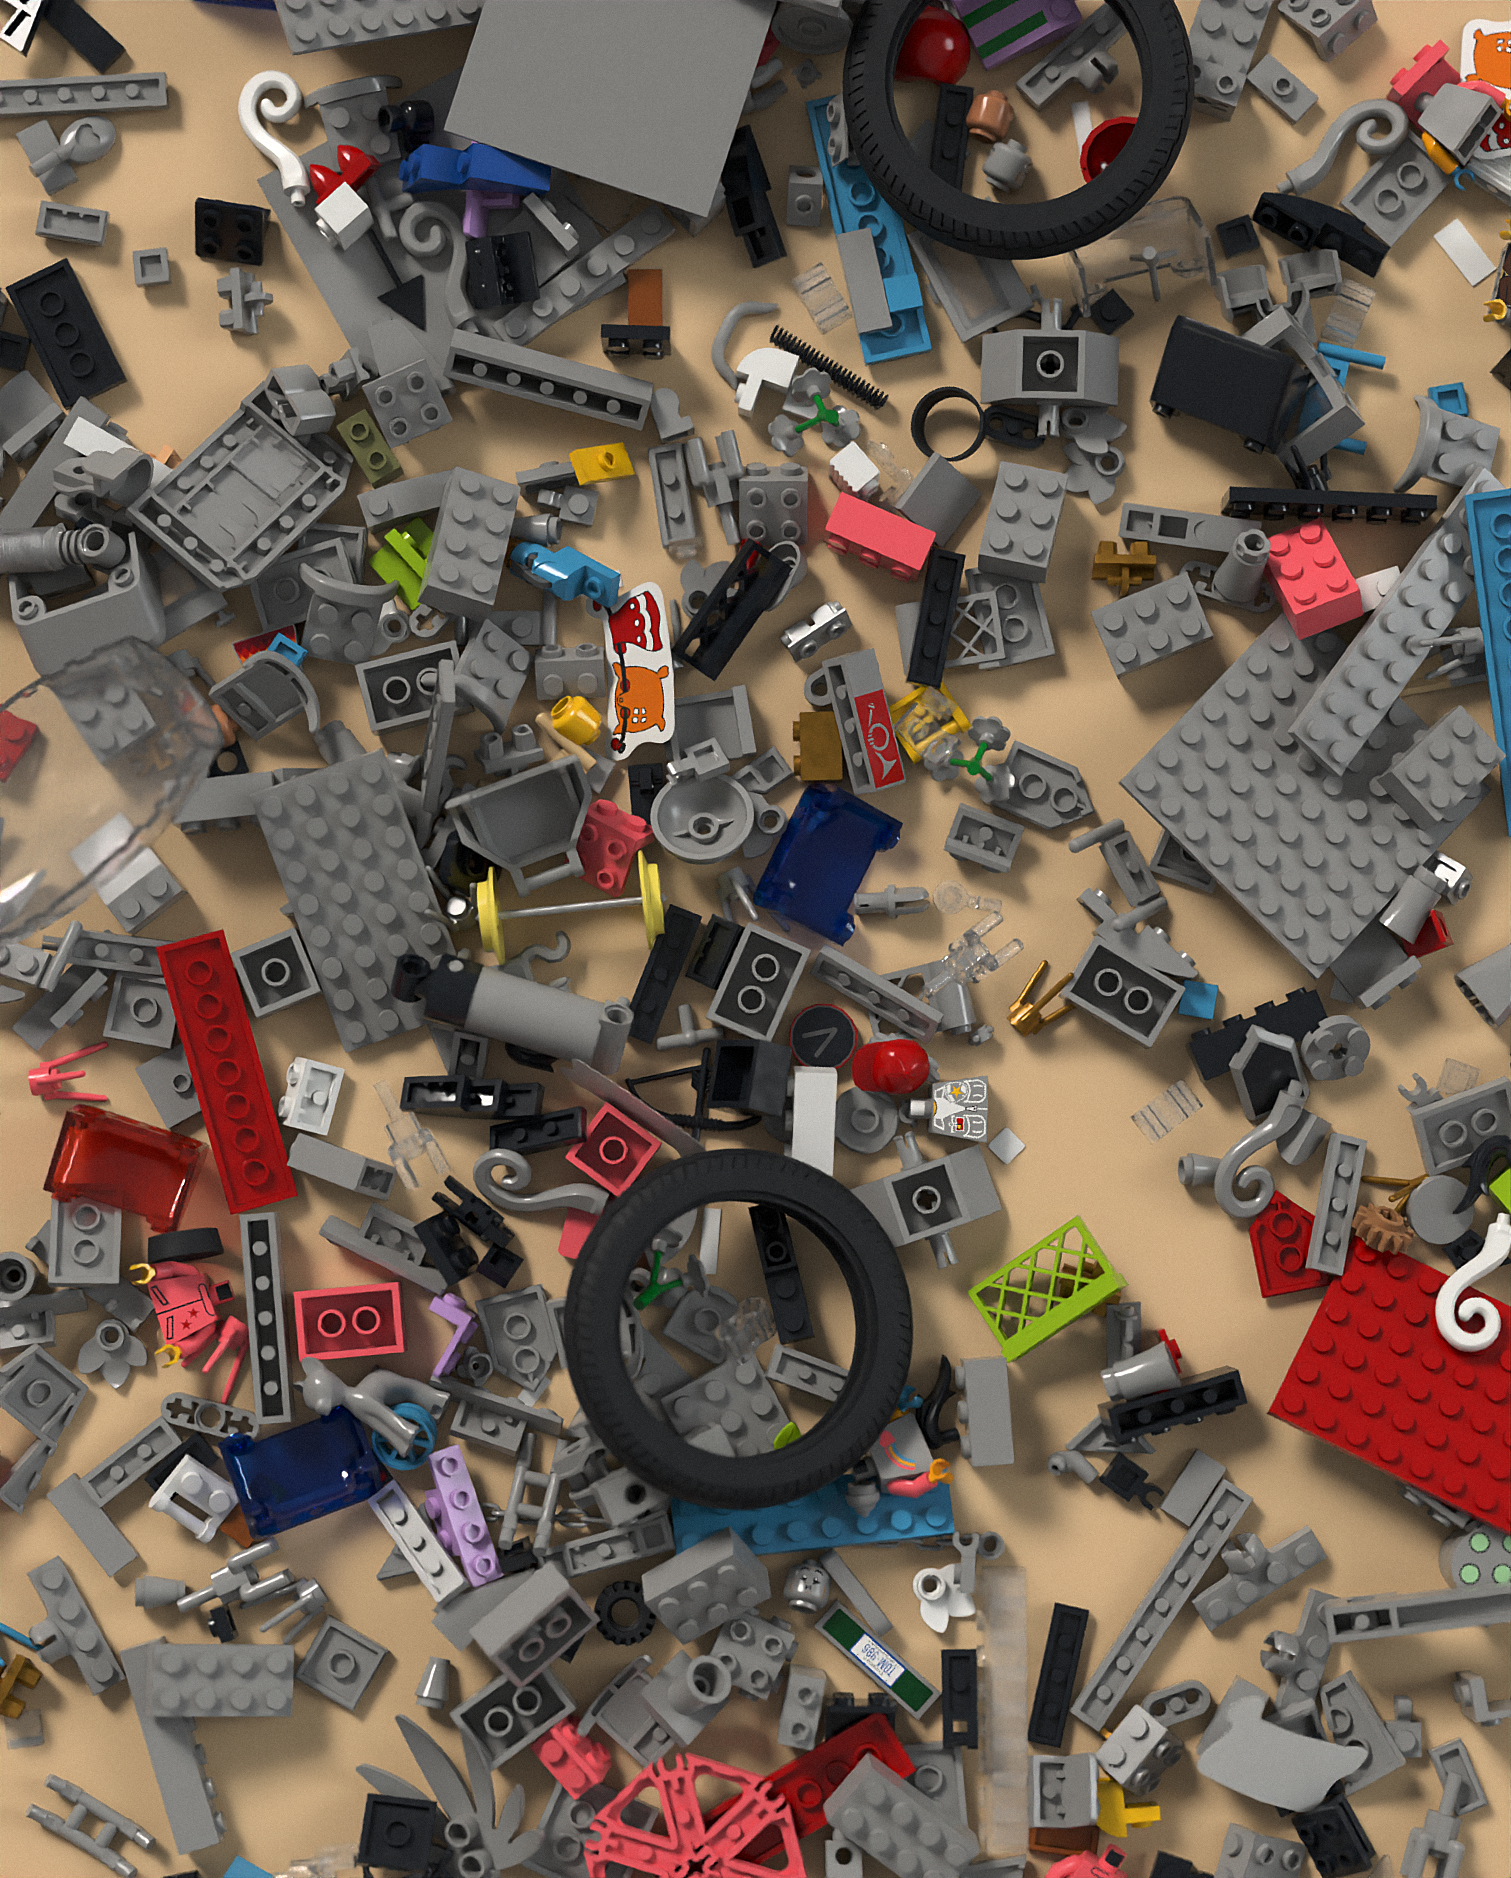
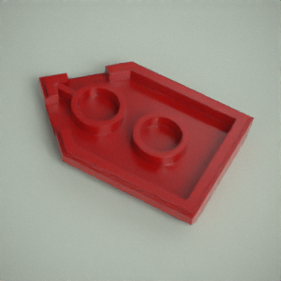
M1275 1190L1269 1205L1264 1211L1259 1213L1248 1230L1262 1298L1329 1286L1328 1274L1305 1268L1315 1216Z

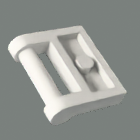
M186 1454L153 1495L149 1507L157 1513L164 1512L194 1532L196 1539L207 1544L215 1535L219 1525L243 1497L241 1490ZM174 1492L208 1513L209 1516L205 1521H201L171 1501L170 1497Z

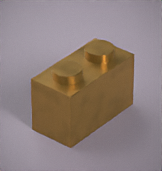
M834 711L799 712V721H793V742H800V755H793L794 776H801V784L842 783V742Z

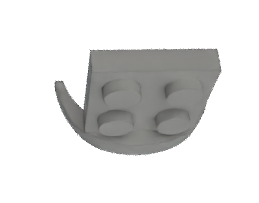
M373 75L350 79L317 89L303 100L305 109H311L318 104L320 106L330 153L337 174L342 173L337 161V147L339 145L354 146L365 154L374 155L381 164L402 159L397 134L383 133L377 121L380 107L390 105L386 89L402 87V81L399 77Z
M1416 394L1414 399L1420 407L1418 439L1409 465L1400 480L1394 485L1393 491L1404 493L1411 489L1421 477L1461 490L1476 468L1486 467L1491 472L1500 428L1440 409L1431 398Z
M304 562L299 563L298 573L300 577L313 589L300 644L302 648L309 652L307 656L352 665L369 662L383 604L395 597L399 581L394 580L392 583L380 586L352 584L325 576L313 570Z
M487 618L483 623L478 621L454 670L455 695L477 707L492 723L493 732L502 735L508 724L509 714L535 661V656ZM437 673L423 675L420 682L425 686L435 687Z
M265 650L252 655L244 661L242 668L213 686L208 695L255 741L261 739L304 710L308 717L309 731L312 734H316L319 731L320 707L312 684L293 662L274 651Z
M627 1287L621 1310L620 1329L624 1359L628 1358L627 1369L633 1381L641 1368L644 1354V1337L639 1311L634 1308L632 1304L634 1297ZM565 1297L549 1299L545 1304L561 1368L565 1369L567 1368L563 1343Z
M642 1655L631 1661L608 1683L586 1710L577 1728V1733L584 1738L596 1722L644 1768L652 1761L655 1766L658 1759L663 1757L676 1743L635 1699V1696L653 1678L645 1670L654 1662L649 1655Z

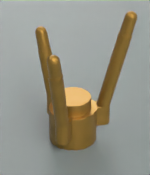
M1043 960L1018 999L1009 1007L1012 1013L1006 1017L1008 1021L1026 1037L1031 1032L1036 1035L1043 1027L1074 1009L1075 1006L1069 1003L1038 1021L1042 1017L1039 1011L1074 978L1073 973H1068L1034 1006L1029 1001L1023 1006V1003L1048 965V961Z

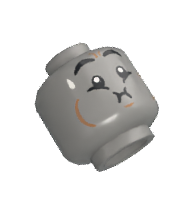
M1012 139L1009 140L1008 144L1002 142L995 143L982 167L984 174L987 175L985 181L1009 193L1010 189H1020L1033 165L1031 158L1026 155L1028 148Z
M804 1559L802 1564L793 1565L789 1568L783 1590V1596L789 1602V1608L800 1613L815 1614L817 1609H822L826 1606L832 1578L827 1571L822 1569V1563Z

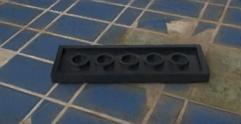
M1230 486L1221 499V513H1230L1229 517L1248 519L1250 514L1264 515L1265 520L1271 521L1284 520V516H1298V521L1310 522L1318 517L1332 518L1333 523L1342 524L1352 523L1353 519H1366V524L1384 525L1387 524V520H1399L1402 526H1420L1421 521L1425 522L1437 509V495Z

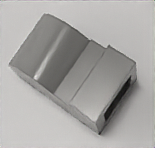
M668 388L656 390L651 397L650 409L662 445L694 434L690 415L680 418L679 397L676 392Z

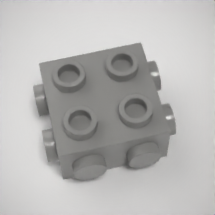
M754 1606L722 1624L708 1656L719 1659L727 1667L731 1676V1684L740 1688L738 1692L740 1695L757 1702L759 1697L767 1700L770 1692L776 1695L784 1678V1675L780 1674L779 1671L784 1660L791 1662L799 1643L793 1641L795 1632L790 1630L791 1623L776 1616H773L771 1621L758 1615L760 1609Z

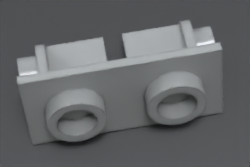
M842 91L829 101L826 113L827 120L830 122L831 136L828 141V153L831 156L832 167L838 166L845 160H847V165L849 166L860 165L846 124Z
M837 600L833 603L828 601L825 605L809 614L815 623L812 627L803 618L784 631L785 635L780 637V640L786 649H789L795 663L803 658L811 657L821 646L832 639L841 637L847 629L853 626L846 609L842 608Z
M1141 1302L1119 1303L1118 1306L1106 1304L1107 1369L1112 1368L1115 1363L1141 1353Z

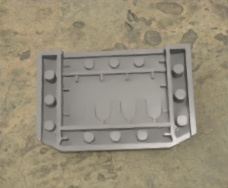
M265 381L241 401L240 408L154 489L149 487L126 509L125 516L217 594L253 583L343 496L354 459L352 455L325 432L292 436L284 427L279 411L273 407L264 389Z

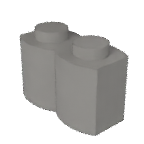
M307 364L270 369L264 383V389L270 403L279 411L281 421L286 430L292 436L329 431L336 416V407L329 396L321 390L320 379L312 368Z

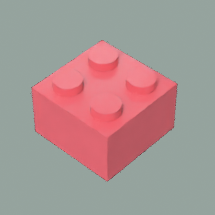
M605 1102L587 1127V1142L574 1144L565 1158L618 1197L636 1181L663 1143L608 1102Z

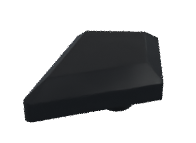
M1469 1229L1455 1241L1443 1247L1442 1250L1454 1268L1458 1270L1482 1251L1485 1239ZM1507 1257L1500 1266L1510 1264L1511 1259Z

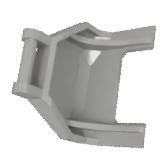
M571 754L447 801L445 808L446 810L449 809L461 842L510 871L520 898L529 896L532 890L575 875L577 878L585 875L576 850V844L593 794L578 755ZM566 851L569 859L568 863L524 878L521 867Z

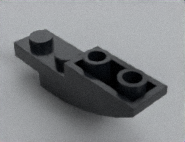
M748 124L735 131L721 174V181L725 188V202L735 237L743 236L753 268H758L786 257L787 253L766 194L772 188L751 126Z
M1263 192L1251 218L1252 221L1309 253L1314 246L1321 249L1337 250L1340 260L1372 278H1375L1380 271L1391 248L1364 233L1365 222L1331 206L1298 196Z
M762 1205L748 1207L780 1344L786 1345L815 1338L786 1215Z

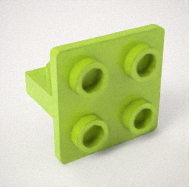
M419 517L413 519L400 532L395 528L392 529L384 537L387 544L368 560L371 567L387 584L392 583L394 580L399 581L397 595L412 611H415L422 604L417 601L434 534Z

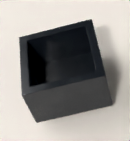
M762 1039L717 1040L706 1108L737 1116H781L785 1103L788 1072L791 1067L792 1048Z

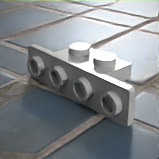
M106 929L104 931L107 933H112L109 929ZM72 964L60 977L54 992L49 993L46 991L16 1022L13 1030L34 1050H39L64 1024L71 1028L84 1014L80 1008L88 999L95 1003L108 989L104 983L115 969Z
M375 1202L369 1208L360 1229L330 1215L319 1231V1235L327 1238L331 1244L343 1246L357 1253L363 1260L375 1262L387 1268L393 1275L405 1277L419 1284L427 1292L443 1295L448 1287L438 1268L423 1261L427 1250L413 1229L417 1223Z
M65 1288L57 1293L46 1295L28 1294L14 1301L0 1299V1355L24 1352L35 1343L43 1349L57 1347L55 1315L88 1310V1301L83 1291Z
M442 1375L440 1378L431 1376L429 1386L451 1393L450 1401L459 1404L449 1435L514 1457L525 1427L556 1437L560 1435L564 1418L558 1416L553 1410L547 1408L536 1409L527 1406L522 1400L515 1397L503 1398L494 1395L485 1387H471L460 1383L456 1378L449 1375Z

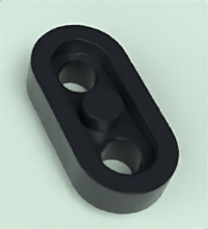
M993 405L985 409V438L1024 451H1034L1044 443L1045 438L1037 437V416L1001 405ZM994 419L1000 420L1003 427L999 430H994L991 428L990 422ZM1031 429L1034 431L1035 437L1027 440L1023 437V431Z

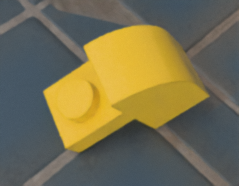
M1098 1778L1097 1798L1100 1802V1813L1096 1824L1104 1832L1115 1837L1127 1838L1126 1823H1132V1828H1147L1153 1826V1821L1161 1820L1160 1806L1156 1801L1124 1804L1122 1784L1115 1778Z

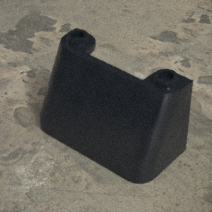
M1178 315L1168 336L1149 403L1153 407L1152 411L1165 419H1171L1172 415L1180 416L1181 413L1238 434L1244 441L1243 447L1255 454L1261 455L1265 451L1274 455L1310 381L1300 364L1292 357L1189 317Z

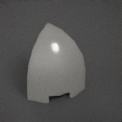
M1303 1108L1299 1119L1286 1134L1276 1139V1145L1281 1157L1290 1165H1299L1305 1162L1321 1144L1331 1124Z

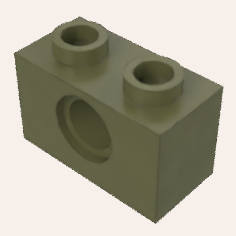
M366 409L361 410L336 426L374 489L385 486L404 474L401 465Z

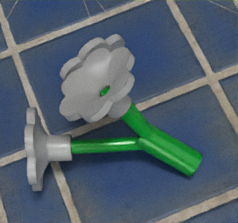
M809 368L803 375H797L792 380L794 389L791 392L793 400L795 402H803L806 406L816 404L819 411L817 417L802 424L789 420L783 414L777 416L775 422L770 423L768 426V432L772 437L771 443L776 451H782L787 457L794 456L797 450L803 447L804 442L801 437L803 431L819 423L824 429L822 432L823 440L828 444L834 443L839 448H845L850 444L851 440L857 439L860 436L861 428L858 425L860 418L855 410H846L842 405H836L832 410L826 409L822 399L830 394L829 384L831 377L827 372L819 373L816 368Z
M982 716L974 718L972 726L968 730V736L976 741L978 751L975 757L970 760H964L962 752L957 750V745L953 740L931 743L929 755L924 759V766L927 770L931 771L933 780L941 782L945 779H955L959 774V767H966L970 775H981L975 781L974 786L976 791L981 793L980 796L983 802L991 804L995 801L1005 802L1009 799L1010 790L1015 788L1017 783L1015 776L1010 774L1009 766L1001 763L996 766L987 765L984 768L982 767V758L985 751L991 749L1002 751L1006 747V741L1011 736L1010 730L1002 726V721L994 716L987 719Z
M670 1226L663 1229L650 1243L652 1246L651 1253L654 1255L649 1285L632 1301L634 1308L642 1311L650 1303L658 1307L665 1305L668 1308H674L679 1303L680 1297L687 1293L688 1286L691 1285L699 1292L702 1298L708 1296L707 1290H709L710 1285L705 1275V1268L695 1254L688 1257L687 1273L682 1274L677 1268L667 1269L664 1266H660L661 1256L665 1255L666 1247H678L683 1237L681 1232L673 1230Z

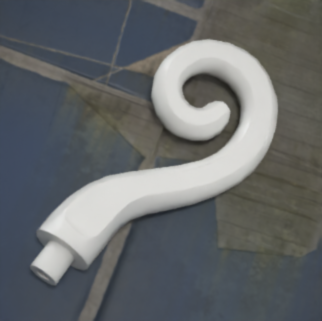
M272 70L264 71L255 75L242 90L238 108L240 123L249 140L278 166L283 192L286 196L291 197L292 206L305 205L304 195L310 192L309 178L303 162L291 149L264 130L259 123L256 113L258 99L265 91L276 88L281 89L287 96L286 103L281 107H275L271 100L264 99L261 102V112L265 119L271 122H287L299 112L302 102L301 91L295 80L286 73Z
M1499 1213L1497 1222L1489 1224L1482 1251L1452 1274L1438 1294L1435 1309L1438 1329L1445 1340L1458 1350L1474 1352L1485 1349L1494 1342L1499 1334L1501 1327L1499 1312L1486 1299L1470 1298L1465 1300L1459 1308V1319L1462 1321L1469 1320L1474 1313L1483 1316L1486 1324L1484 1329L1477 1334L1466 1333L1460 1329L1454 1318V1306L1458 1296L1466 1287L1499 1267L1510 1253L1511 1215Z

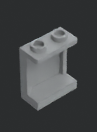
M745 685L734 686L732 690L674 699V732L670 741L664 743L667 762L684 759V749L714 737L728 761L756 756Z

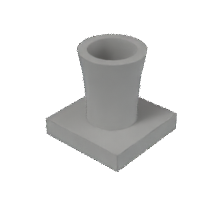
M682 1649L635 1696V1699L683 1749L691 1743L730 1701L727 1696L731 1689V1676L727 1667L719 1659L704 1655L692 1660Z

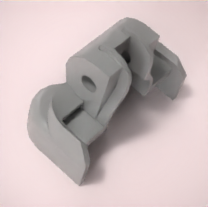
M1332 249L1312 250L1310 253L1302 252L1278 259L1281 280L1287 286V302L1273 305L1268 294L1269 285L1265 265L1245 266L1212 275L1215 296L1220 302L1222 316L1227 322L1231 323L1233 318L1251 314L1253 327L1283 305L1308 334L1309 337L1307 339L1311 343L1317 342L1310 299L1326 296L1340 297L1343 282L1337 250ZM1283 337L1270 348L1281 352L1282 348L1291 347V345Z
M125 447L117 450L114 454L107 451H94L86 458L68 459L53 470V488L60 492L54 499L56 515L73 522H77L81 517H84L95 524L103 525L119 536L125 543V555L119 564L110 568L102 567L99 564H91L94 570L110 575L117 566L132 561L129 533L136 532L148 550L153 542V539L125 516L126 509L151 485L154 464L149 454ZM104 498L122 505V507L116 511L104 503Z
M583 1412L575 1416L569 1428L575 1431L584 1427L589 1436L563 1449L551 1464L557 1473L558 1479H567L571 1485L572 1490L569 1493V1497L574 1501L579 1511L597 1503L589 1485L624 1468L611 1469L605 1459L611 1452L596 1435ZM638 1484L632 1485L627 1491V1498L630 1503L637 1501L641 1495V1488ZM673 1497L669 1498V1504L660 1510L650 1512L648 1509L638 1514V1520L633 1524L640 1525L665 1514Z

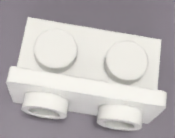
M296 1057L294 1063L290 1064L287 1071L286 1080L288 1087L285 1096L280 1099L278 1104V1123L327 1136L345 1069Z

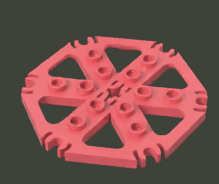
M688 1752L685 1755L688 1760V1767H684L685 1761L681 1753L675 1756L677 1767L674 1769L667 1768L663 1757L659 1758L657 1762L659 1775L655 1771L653 1761L648 1764L594 1816L593 1819L601 1820L607 1825L599 1821L591 1823L590 1829L598 1831L601 1834V1839L599 1841L587 1839L585 1847L589 1850H584L590 1878H607L605 1866L609 1861L660 1875L658 1878H683L687 1875L691 1865L688 1860L692 1859L697 1862L708 1854L709 1856L705 1859L702 1867L704 1873L700 1874L698 1871H695L686 1878H808L790 1803L788 1802L785 1807L777 1810L776 1808L783 1804L785 1795L782 1793L774 1800L766 1796V1791L773 1784L771 1780L765 1781L759 1790L755 1787L760 1781L764 1780V1775ZM702 1774L735 1782L743 1790L741 1799L707 1831L695 1787L696 1778ZM645 1788H656L659 1791L670 1838L625 1825L620 1818L621 1811ZM773 1823L778 1825L782 1831L789 1864L784 1870L777 1871L733 1857L767 1824ZM702 1844L703 1847L696 1852L695 1850ZM681 1865L682 1867L676 1871L675 1869Z

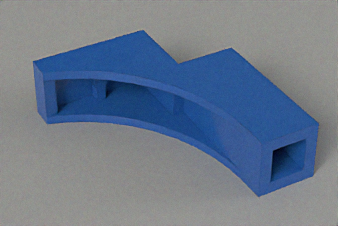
M477 143L471 144L465 150L422 144L407 156L405 160H402L399 167V180L403 181L402 192L418 194L438 190H481L528 196L533 192L540 198L550 190V166L505 152L493 146Z

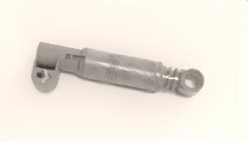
M92 524L83 530L64 531L61 527L54 526L1 529L0 574L57 571L66 568L70 564H99L102 567L110 568L119 564L123 559L126 551L125 543L119 536L101 524Z

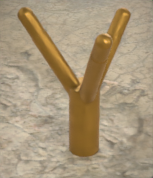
M1426 1173L1415 1179L1408 1180L1364 1175L1361 1177V1181L1405 1187L1388 1198L1390 1202H1395L1402 1198L1394 1211L1400 1214L1406 1207L1408 1197L1413 1189H1417L1422 1184L1421 1181L1430 1176Z

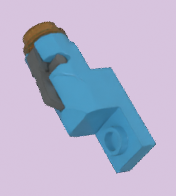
M512 539L508 542L503 563L511 574L526 581V583L539 589H544L564 601L572 600L583 594L607 608L617 603L621 574L569 546L554 553L539 544H531L524 539Z

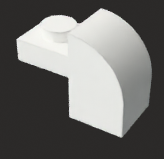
M761 348L749 353L740 362L736 370V377L747 381L746 384L740 382L734 402L739 403L738 414L749 418L752 417L762 387L787 395L799 365V356L776 348Z

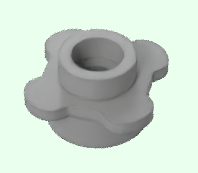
M469 1346L464 1351L465 1357L462 1363L456 1367V1373L460 1378L466 1377L471 1380L474 1386H483L486 1383V1379L492 1373V1360L489 1355L478 1352L477 1347ZM474 1363L477 1364V1369H473Z

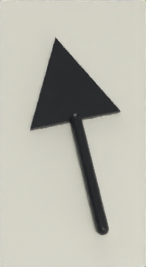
M369 229L367 233L396 285V288L377 298L424 330L423 274L402 284L374 230Z

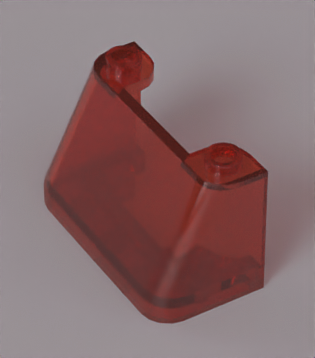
M78 1104L66 1111L43 1190L51 1192V1198L61 1202L71 1203L72 1198L84 1197L144 1216L146 1221L151 1224L150 1229L157 1233L175 1232L179 1230L205 1162L209 1145L203 1141L98 1107Z

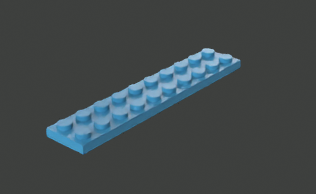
M1511 488L1463 495L1480 628L1484 639V658L1495 742L1507 755L1498 765L1508 837H1511Z

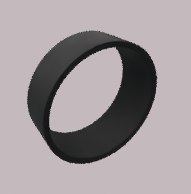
M946 386L932 390L918 402L911 419V433L918 449L930 458L934 451L929 447L924 434V424L929 411L938 402L946 398L959 397L972 402L977 407L980 416L979 432L974 443L964 453L952 458L944 457L948 462H955L970 457L981 446L986 434V418L982 408L970 393L961 388Z
M217 1228L181 1230L148 1238V1264L166 1261L186 1262L224 1253Z

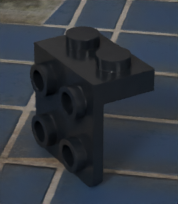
M833 1692V1698H825V1740L870 1713H884L895 1731V1713H897L895 1699H890L889 1693L881 1692L868 1693V1699L855 1698L852 1692Z

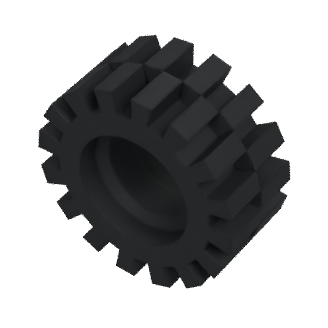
M631 1580L617 1581L607 1586L599 1595L594 1607V1612L600 1618V1621L596 1623L598 1632L602 1633L604 1639L610 1640L619 1646L620 1644L631 1646L633 1643L643 1641L651 1633L657 1617L644 1602L642 1584L638 1582L633 1583ZM620 1600H630L639 1609V1617L631 1626H620L613 1620L612 1608Z

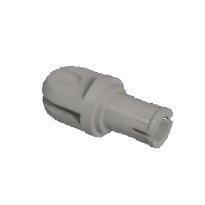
M895 884L888 885L884 892L854 893L855 915L886 912V916H889L890 919H895L900 914L924 912L930 906V902L924 900L929 897V893L923 887L896 888Z

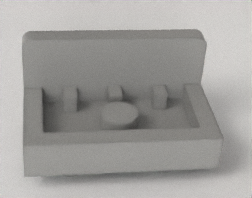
M582 643L576 647L562 648L559 645H546L542 649H536L535 675L537 700L563 699L566 696H571L572 698L575 696H582L584 698L606 697L604 647L596 646L592 643Z
M960 803L944 850L957 860H972L980 863L987 871L1008 873L1025 826Z

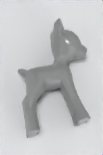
M314 1357L302 1359V1367L307 1378L293 1384L296 1390L303 1393L306 1405L316 1411L317 1414L327 1416L332 1408L343 1405L357 1419L380 1433L403 1458L412 1449L413 1441L419 1432V1427L407 1422L387 1406L406 1402L419 1405L431 1414L438 1426L446 1413L452 1397L451 1393L435 1389L415 1378L403 1377L388 1369L380 1368L378 1365H374L372 1371L356 1387H348L334 1373L327 1370L321 1361Z

